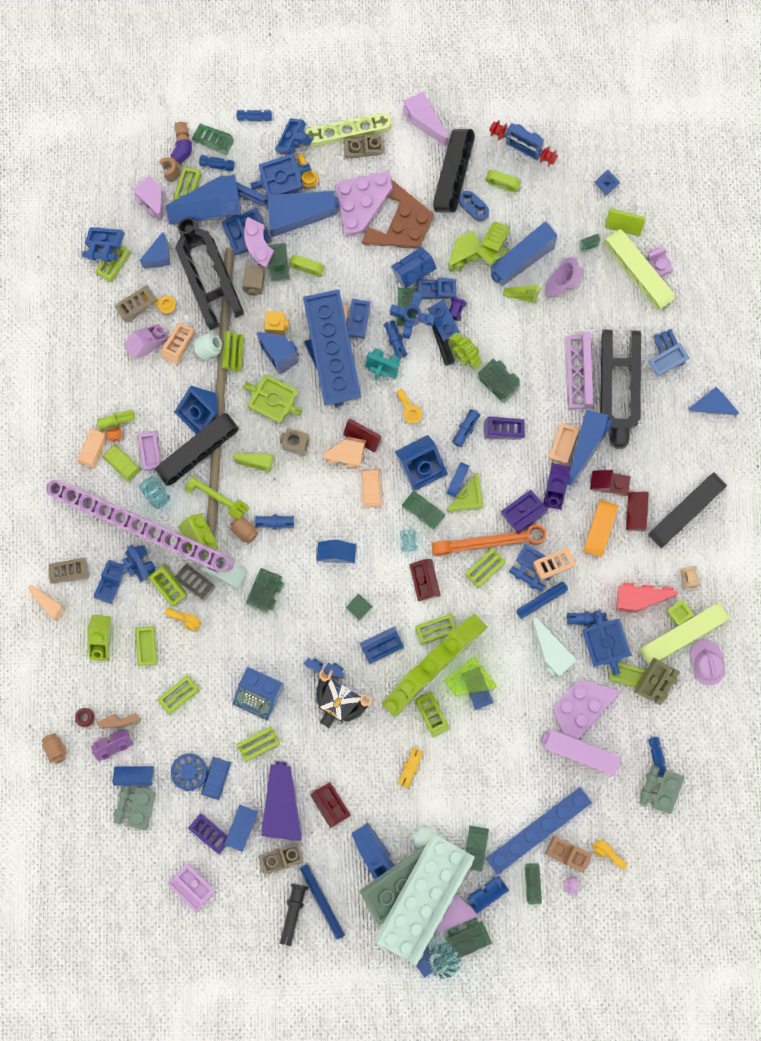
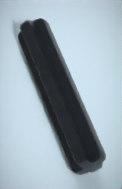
M434 323L432 329L445 366L454 364V358L448 340L443 341Z

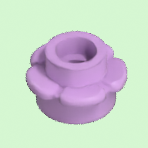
M570 875V879H566L565 891H569V895L571 893L577 894L578 878Z

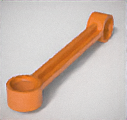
M535 524L529 527L527 531H522L519 534L513 532L456 541H437L431 543L433 556H443L452 552L523 542L540 545L546 538V530L543 526ZM532 529H539L543 534V538L539 541L532 540L529 536Z

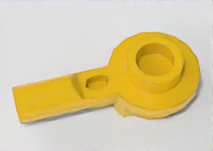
M299 154L297 159L300 166L307 164L304 154ZM308 171L302 173L301 180L304 187L313 188L318 184L319 178L316 172Z
M143 294L145 300L148 301L149 299L146 294ZM156 297L158 301L154 305H157L162 313L170 314L174 312L177 304L173 297Z
M403 389L398 390L396 393L405 407L404 419L410 424L418 423L422 418L421 409L416 405H411Z
M171 608L166 609L165 615L184 622L186 629L190 631L200 629L201 621L196 616L183 612L179 613Z
M597 840L596 843L592 844L593 852L597 856L602 858L604 856L608 857L623 870L627 867L628 863L618 857L608 843Z

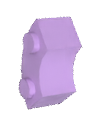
M247 217L244 228L246 247L253 260L261 267H264V269H267L274 250L264 240L265 225Z

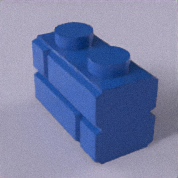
M420 247L391 266L396 279L405 288L437 269L431 254L423 247Z

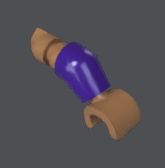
M175 122L177 137L175 148L170 157H165L159 161L163 168L171 167L164 174L165 179L169 182L175 181L179 177L180 170L177 165H181L192 152V142L188 137L189 131L186 122Z

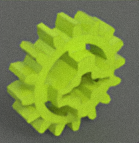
M458 332L449 338L452 347L451 351L462 365L467 363L474 370L482 364V360L478 355L480 351L470 338H464Z

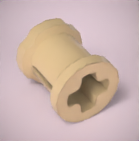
M697 566L680 569L685 582L684 589L701 585L696 574Z

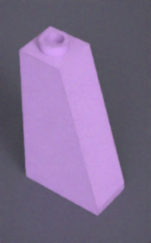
M548 728L547 732H543L540 740L543 748L612 776H615L622 758L611 751Z

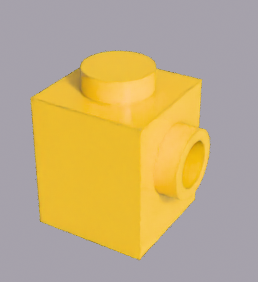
M266 311L265 333L285 336V330L289 329V319H286L285 312Z

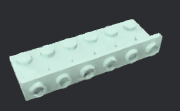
M432 833L374 942L417 965L423 956L425 948L432 940L438 924L441 923L444 913L452 903L457 889L462 885L463 878L471 868L475 857Z

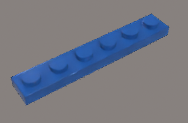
M579 787L485 859L498 875L592 803L582 788Z

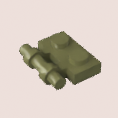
M653 657L634 692L650 701H653L657 695L654 702L661 705L663 700H666L669 696L668 692L672 685L676 684L680 671L675 668L672 669L669 665Z

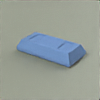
M678 343L650 359L648 363L657 377L690 359L681 343Z

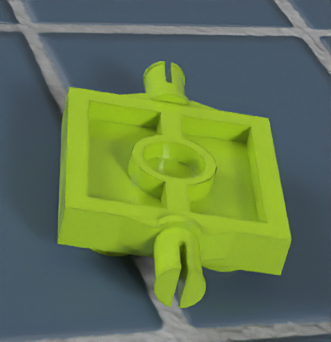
M267 374L264 375L261 382L256 386L247 381L243 386L244 389L252 392V398L247 407L280 425L289 412L299 417L303 412V409L294 406V400L299 391Z

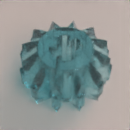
M154 476L146 478L139 485L142 494L156 509L165 506L170 500V495Z
M447 942L436 944L427 953L429 958L426 962L430 964L428 970H433L434 976L439 975L440 979L454 976L461 968L459 966L461 959L457 957L459 952L454 951V945L448 946Z

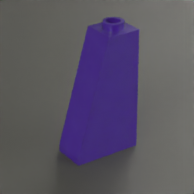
M276 761L275 764H270L261 836L302 841L292 768L287 766V762Z

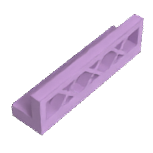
M583 331L582 335L566 336L569 410L592 409L591 331ZM571 341H581V348L577 352L571 347ZM575 357L582 361V366L578 370L571 365V361ZM576 375L583 380V384L579 388L572 383V379ZM577 393L583 397V404H573V397Z

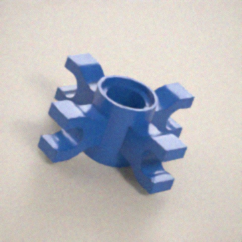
M415 292L412 304L406 308L391 304L390 315L404 318L406 323L402 333L403 338L410 339L413 326L419 323L431 327L434 325L435 316L421 313L419 308L422 293ZM413 312L417 314V317L411 319L407 315Z

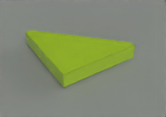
M540 285L504 288L503 296L537 303Z
M475 473L458 494L457 498L448 507V512L483 508L478 473Z

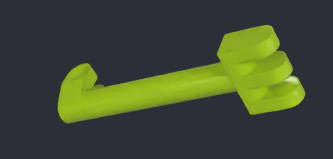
M193 476L186 485V492L191 493L195 488H198L230 509L228 514L236 519H240L249 510V506L241 500L234 503Z

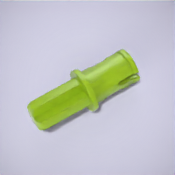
M132 409L117 414L114 412L110 416L97 419V424L100 431L113 426L119 427V424L135 420V413Z

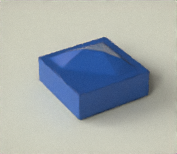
M606 170L594 182L606 196L620 184L619 180L609 170Z

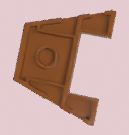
M391 179L393 191L387 198L398 201L400 204L389 229L385 234L368 227L362 244L419 249L434 218V213Z

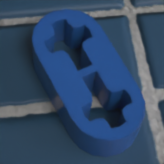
M462 192L459 198L460 206L474 220L478 222L487 220L489 215L488 206L473 192ZM464 198H471V203H464ZM477 209L479 211L484 210V215H477Z
M460 462L448 488L447 495L456 498L470 465Z

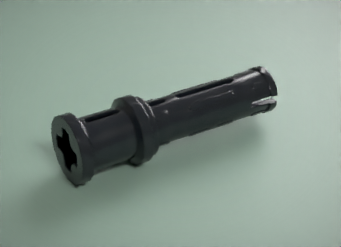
M291 883L290 885L292 890L290 898L286 902L289 907L279 941L282 945L285 944L286 937H288L286 946H292L299 911L304 907L303 899L308 886Z

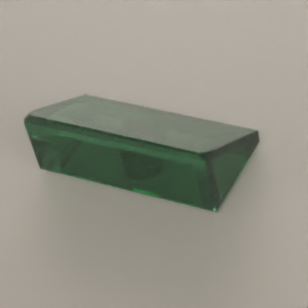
M538 863L525 864L526 904H541L540 865Z

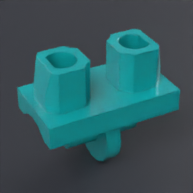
M377 348L372 353L368 352L365 367L375 373L374 379L379 380L380 376L397 378L400 367L399 357L391 355L389 360L383 358L384 352Z

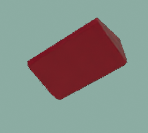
M348 419L343 435L345 437L366 440L365 448L376 452L382 443L381 435L352 419Z
M628 492L626 530L646 531L649 492Z
M423 559L409 564L418 601L441 596L432 559Z
M331 782L315 790L310 795L330 828L351 816Z

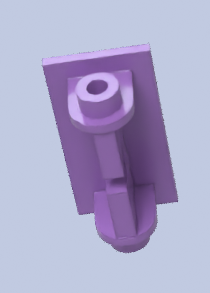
M121 729L110 735L111 742L105 737L94 742L91 749L92 754L99 762L108 759L119 751L128 749L134 743L129 737L128 730Z

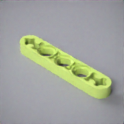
M381 113L306 129L305 132L308 136L313 134L314 140H312L309 147L344 141L345 138H359L364 135L386 132L391 127V118L387 114ZM380 120H384V122H386L385 126H382ZM372 121H375L376 128H373ZM362 123H368L370 125V128L368 130H362L360 128V125ZM349 126L352 128V132L345 134L342 132V129ZM327 130H332L335 134L333 137L328 138L324 133Z

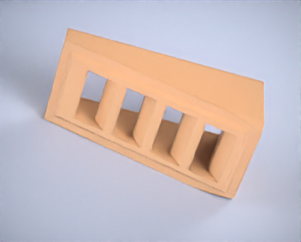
M179 322L161 349V357L178 365L195 333V329ZM181 331V332L186 333V334H188V335H187V336H184V335L180 334L179 332Z
M568 548L533 562L540 581L576 566ZM565 554L569 564H565L561 555ZM557 557L562 565L560 568L555 560ZM548 561H552L554 570L551 569ZM541 564H545L548 570L547 573L544 572V569Z
M30 585L28 587L29 591L49 616L57 621L65 610L64 607L33 585Z

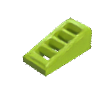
M496 221L493 222L481 244L499 251L507 240L510 227Z
M236 453L233 454V460L237 464L271 472L274 455Z
M166 563L148 577L172 607L187 596V593ZM163 573L165 576L160 579L158 576ZM168 579L170 582L164 586L163 582ZM173 585L175 588L168 592L167 589ZM178 591L179 595L173 599L171 595Z
M432 692L414 700L433 738L450 730ZM432 700V704L422 708L421 705ZM433 708H436L435 711H433V712H431V713H429V714H427V715L425 714V712H427V711H429V710H431V709H433ZM438 715L440 716L439 718L429 722V719L436 717Z

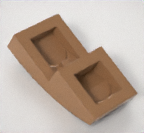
M137 713L119 720L117 715L113 714L96 723L101 728L115 729L141 722V719Z
M556 836L552 837L545 851L546 855L584 873L592 854Z

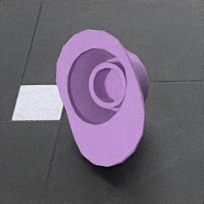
M566 258L550 276L545 286L547 295L557 296L564 290L574 289L579 285L584 271L578 267V262L575 258Z
M709 639L697 641L690 651L695 677L704 685H715L722 680L725 674L721 650L714 641Z

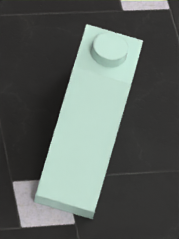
M535 618L532 621V625L544 664L547 666L545 669L552 677L556 676L559 678L576 662V659Z

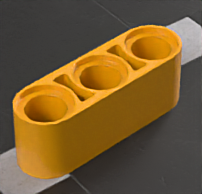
M603 500L599 501L583 552L599 557L603 556L618 505Z

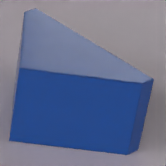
M163 232L139 260L144 269L171 265L168 240Z
M337 539L318 542L317 561L355 564L356 544Z

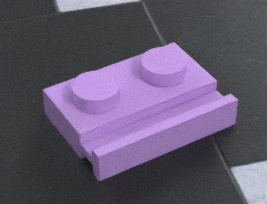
M186 863L171 881L167 883L195 912L216 891L189 863Z

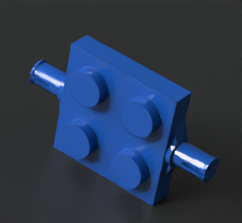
M292 153L259 164L260 180L250 182L253 190L263 187L267 198L268 195L290 194L304 189L301 174L312 171L310 163L298 166Z
M601 610L594 611L596 623L592 627L582 630L593 667L610 664L613 676L621 674L617 662L632 656L621 619L604 621Z

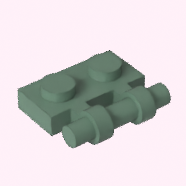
M652 766L651 771L647 773L645 787L641 789L639 803L647 805L648 799H653L652 808L671 814L685 777L666 769L663 776L658 775L660 768ZM655 782L660 783L657 793L652 791Z
M123 786L122 791H119L118 797L120 799L117 809L114 810L113 815H115L113 823L121 824L122 818L126 817L128 818L126 826L147 831L156 791L136 787L135 794H130L131 786ZM127 799L133 800L130 812L125 811Z

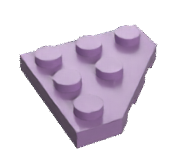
M389 170L335 183L346 237L364 233L371 219L376 216L382 207L386 197L393 191Z

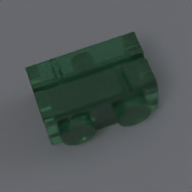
M493 358L477 374V379L499 400L506 403L519 390L521 385L519 383L520 379L514 373L509 374L505 370L506 366L500 360L496 361Z
M260 568L245 604L265 614H268L270 610L273 611L277 600H275L277 592H282L285 584L282 582V576Z
M477 919L471 920L466 923V928L459 930L456 927L447 932L448 936L445 938L455 960L492 944L482 920L479 922Z

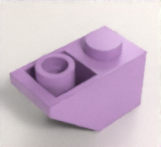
M149 175L133 189L135 193L134 199L139 205L142 206L144 204L148 208L146 211L152 218L156 217L161 221L163 219L164 193L162 187Z
M159 324L133 331L123 346L133 359H137L150 354L165 343L169 336Z

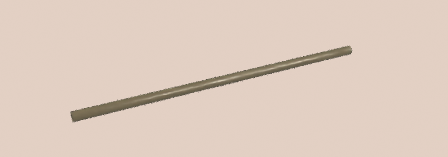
M226 248L224 264L232 281L234 249ZM225 295L222 296L219 338L222 342V349L218 355L215 392L217 394L218 413L214 420L224 413L226 369L222 368L224 332L229 331L231 305L227 302ZM221 446L211 453L209 487L217 492L219 489ZM208 495L207 524L215 537L218 501Z

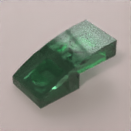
M286 243L268 245L274 250L269 263L271 282L289 280Z
M415 491L402 504L405 510L416 516L422 523L433 530L446 516L441 510Z
M469 825L465 852L475 857L469 870L480 872L483 870L489 833L487 828Z

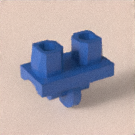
M132 544L127 547L128 550L125 552L127 557L122 559L124 566L121 567L122 573L129 572L131 577L136 574L141 583L156 568L152 561L142 563L141 558L147 556L144 545L134 547Z

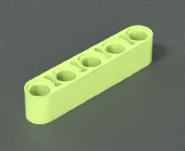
M618 229L604 239L607 249L657 310L662 309L675 299L671 289L621 229Z
M719 602L642 647L639 651L649 666L653 657L658 660L666 658L725 623L730 617Z

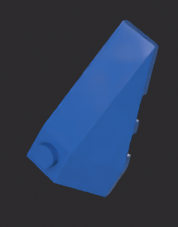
M235 174L217 177L167 204L166 210L169 224L179 223L184 218L201 220L241 214L242 209Z

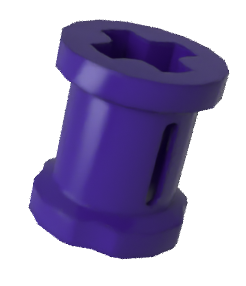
M452 297L449 311L455 321H461V313L463 308L466 307L467 302L461 298Z

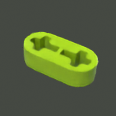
M489 170L485 181L490 185L514 193L518 192L521 185L519 179L496 170Z
M292 255L289 262L290 267L317 277L322 276L325 268L321 263L298 255Z

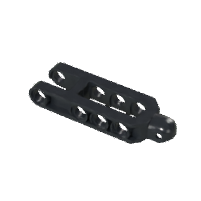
M184 218L178 224V231L181 237L175 249L205 323L210 330L219 327V323L211 306V301L225 295L236 319L245 314L214 238L208 231L199 229L194 219ZM201 244L207 246L206 251L214 264L212 266L220 278L219 283L221 286L208 293L205 291L190 254L193 248Z
M602 330L600 413L609 415L610 420H612L610 444L616 449L627 447L630 441V431L640 421L641 330L630 331L632 338L629 358H613V330ZM612 366H629V371H631V381L629 384V389H631L629 402L631 415L627 419H618L612 415Z

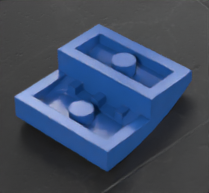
M256 207L242 215L236 214L222 222L235 255L248 252L244 238L247 217L265 225L260 211ZM265 225L263 236L267 244L272 239Z

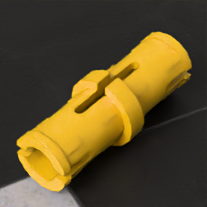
M412 747L408 761L403 765L405 768L397 784L401 786L404 784L406 788L410 787L415 772H418L417 767L424 751Z

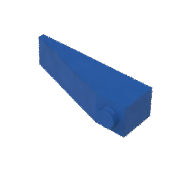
M590 410L585 411L567 485H575L606 436V432L610 431L612 420H610L609 415Z

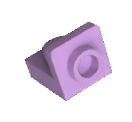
M665 247L653 248L649 251L646 258L660 277L673 272V268L665 254Z

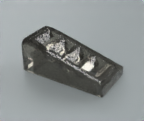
M187 563L175 576L179 583L203 602L216 588L213 583ZM189 570L188 576L182 580L181 577ZM193 575H195L196 577L194 578V580L190 584H188L187 582L189 581V579ZM199 579L202 580L199 583V585L194 589L193 586L195 585V583ZM204 584H207L205 589L201 593H199L198 591L201 589V587Z

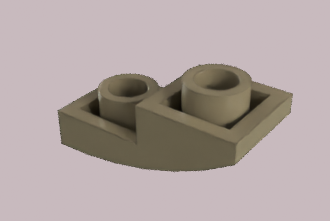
M364 135L363 138H345L343 141L345 158L368 157L384 153L382 135Z
M298 843L258 856L264 875L304 862Z

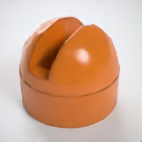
M112 428L106 431L107 437L111 442L115 443L114 439L116 438L118 442L122 439L121 428Z

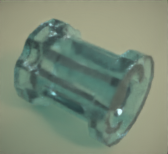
M416 530L400 531L399 534L402 536L403 544L401 551L410 552L418 550L415 541Z

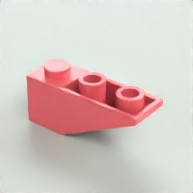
M623 583L617 589L616 611L636 613L676 597L678 591H674L672 587L655 589L653 585L636 587L634 583Z

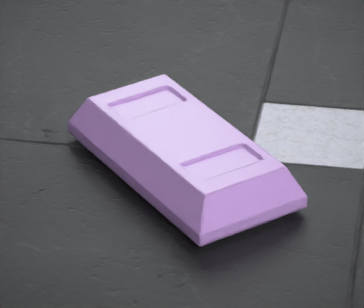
M156 431L137 434L143 471L155 469L161 463Z

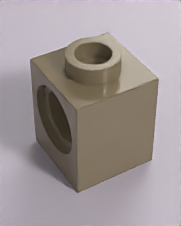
M245 266L242 286L244 292L248 295L256 296L257 294H263L266 274L264 267Z
M287 428L286 433L281 435L280 444H282L284 451L305 456L310 436L308 433ZM292 438L299 439L296 445L289 444V441Z

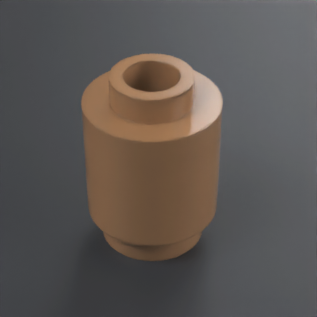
M244 516L240 519L235 518L230 523L232 526L230 530L242 542L247 544L251 543L259 534L256 531L257 528Z
M56 733L50 734L41 740L43 743L42 748L50 763L58 764L65 760L67 752Z

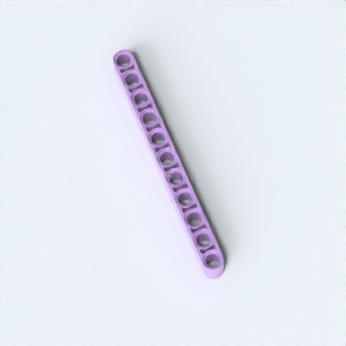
M51 480L47 484L46 491L50 496L220 572H230L234 568V559L228 554L69 483ZM59 485L60 491L57 493L56 488ZM75 492V493H76V498H75V500L73 501L72 495H73V493ZM92 499L93 503L92 506L89 508L88 503ZM108 506L109 512L107 515H105L104 511L105 508ZM125 514V520L122 523L121 516ZM139 521H141L142 527L140 530L137 529V524ZM157 528L159 533L158 536L155 538L153 533L154 530ZM172 536L175 537V543L173 545H171L170 539ZM191 543L192 550L188 553L187 545ZM205 551H208L209 557L207 560H205L203 557ZM224 558L226 565L222 568L220 562Z

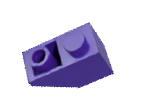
M551 463L543 502L545 507L562 510L570 466Z

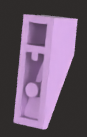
M421 92L404 100L402 111L406 119L409 118L413 125L444 146L448 145L449 137L425 93Z

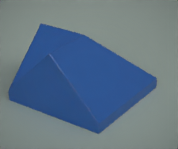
M190 386L174 412L197 434L209 425L218 413L217 394Z

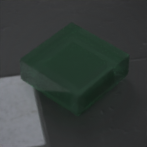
M599 234L581 239L579 245L581 252L598 247L600 243Z
M358 593L345 608L360 621L373 606Z

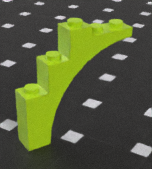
M474 613L451 631L442 643L430 651L416 667L409 671L397 684L398 686L383 701L382 705L394 717H397L446 666L477 640L488 626Z

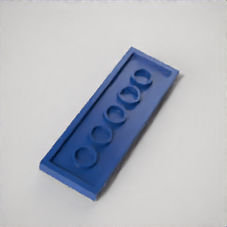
M340 290L304 296L303 301L324 405L327 406L362 398Z

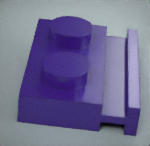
M532 490L526 492L501 511V515L516 530L517 534L548 513L547 507L543 505Z

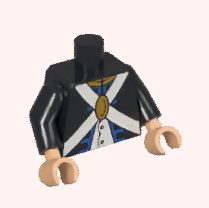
M323 667L319 673L320 679L316 688L318 708L325 712L319 723L330 728L335 719L343 723L344 721L350 722L361 717L367 707L374 702L375 698L373 697L368 701L366 699L368 692L359 696L330 678L333 674L332 670L329 675H326L324 673L325 667Z

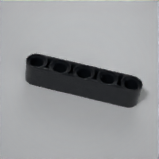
M453 129L451 132L433 200V208L437 213H454L457 209L475 140L473 129Z
M228 413L221 414L155 468V472L166 486L174 484L238 432L239 427Z
M713 472L670 512L648 536L662 549L728 485Z

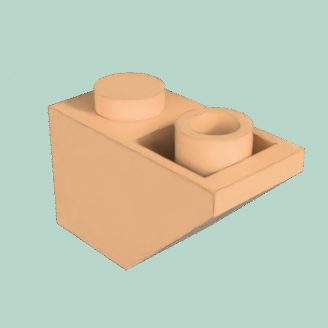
M346 437L326 450L323 458L327 459V462L338 463L340 461L349 467L360 466L366 440Z

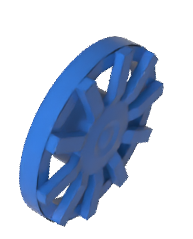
M187 753L174 760L171 767V778L178 788L192 791L201 787L206 781L208 769L205 761L200 756ZM187 757H193L190 764ZM183 758L185 761V765L179 762ZM198 759L200 763L194 766L195 760ZM177 764L182 768L181 770L175 769ZM203 765L204 771H198L197 768ZM174 772L181 773V775L175 778ZM197 774H203L202 780L196 777ZM181 778H184L182 784L180 785L177 781ZM193 779H195L198 782L196 786H193ZM187 780H189L190 788L184 787Z

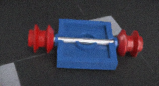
M500 120L494 121L490 126V136L497 135L498 141L505 137L507 145L537 161L540 158V163L548 162V167L556 163L559 157L557 150L551 152L550 146L543 150L544 139L537 133H530L522 125H515L512 122L509 127L507 123L502 126L500 125Z

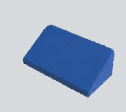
M395 627L389 628L360 643L369 664L404 648Z

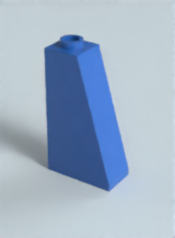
M334 191L268 195L271 237L336 215L335 208H339L338 197H335Z
M546 221L491 266L490 276L493 281L504 286L552 251L557 240L556 232Z

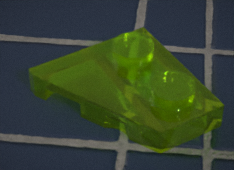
M475 656L443 680L454 696L497 688L495 682Z

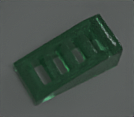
M201 123L192 137L193 141L224 155L228 154L234 143V139L229 133Z

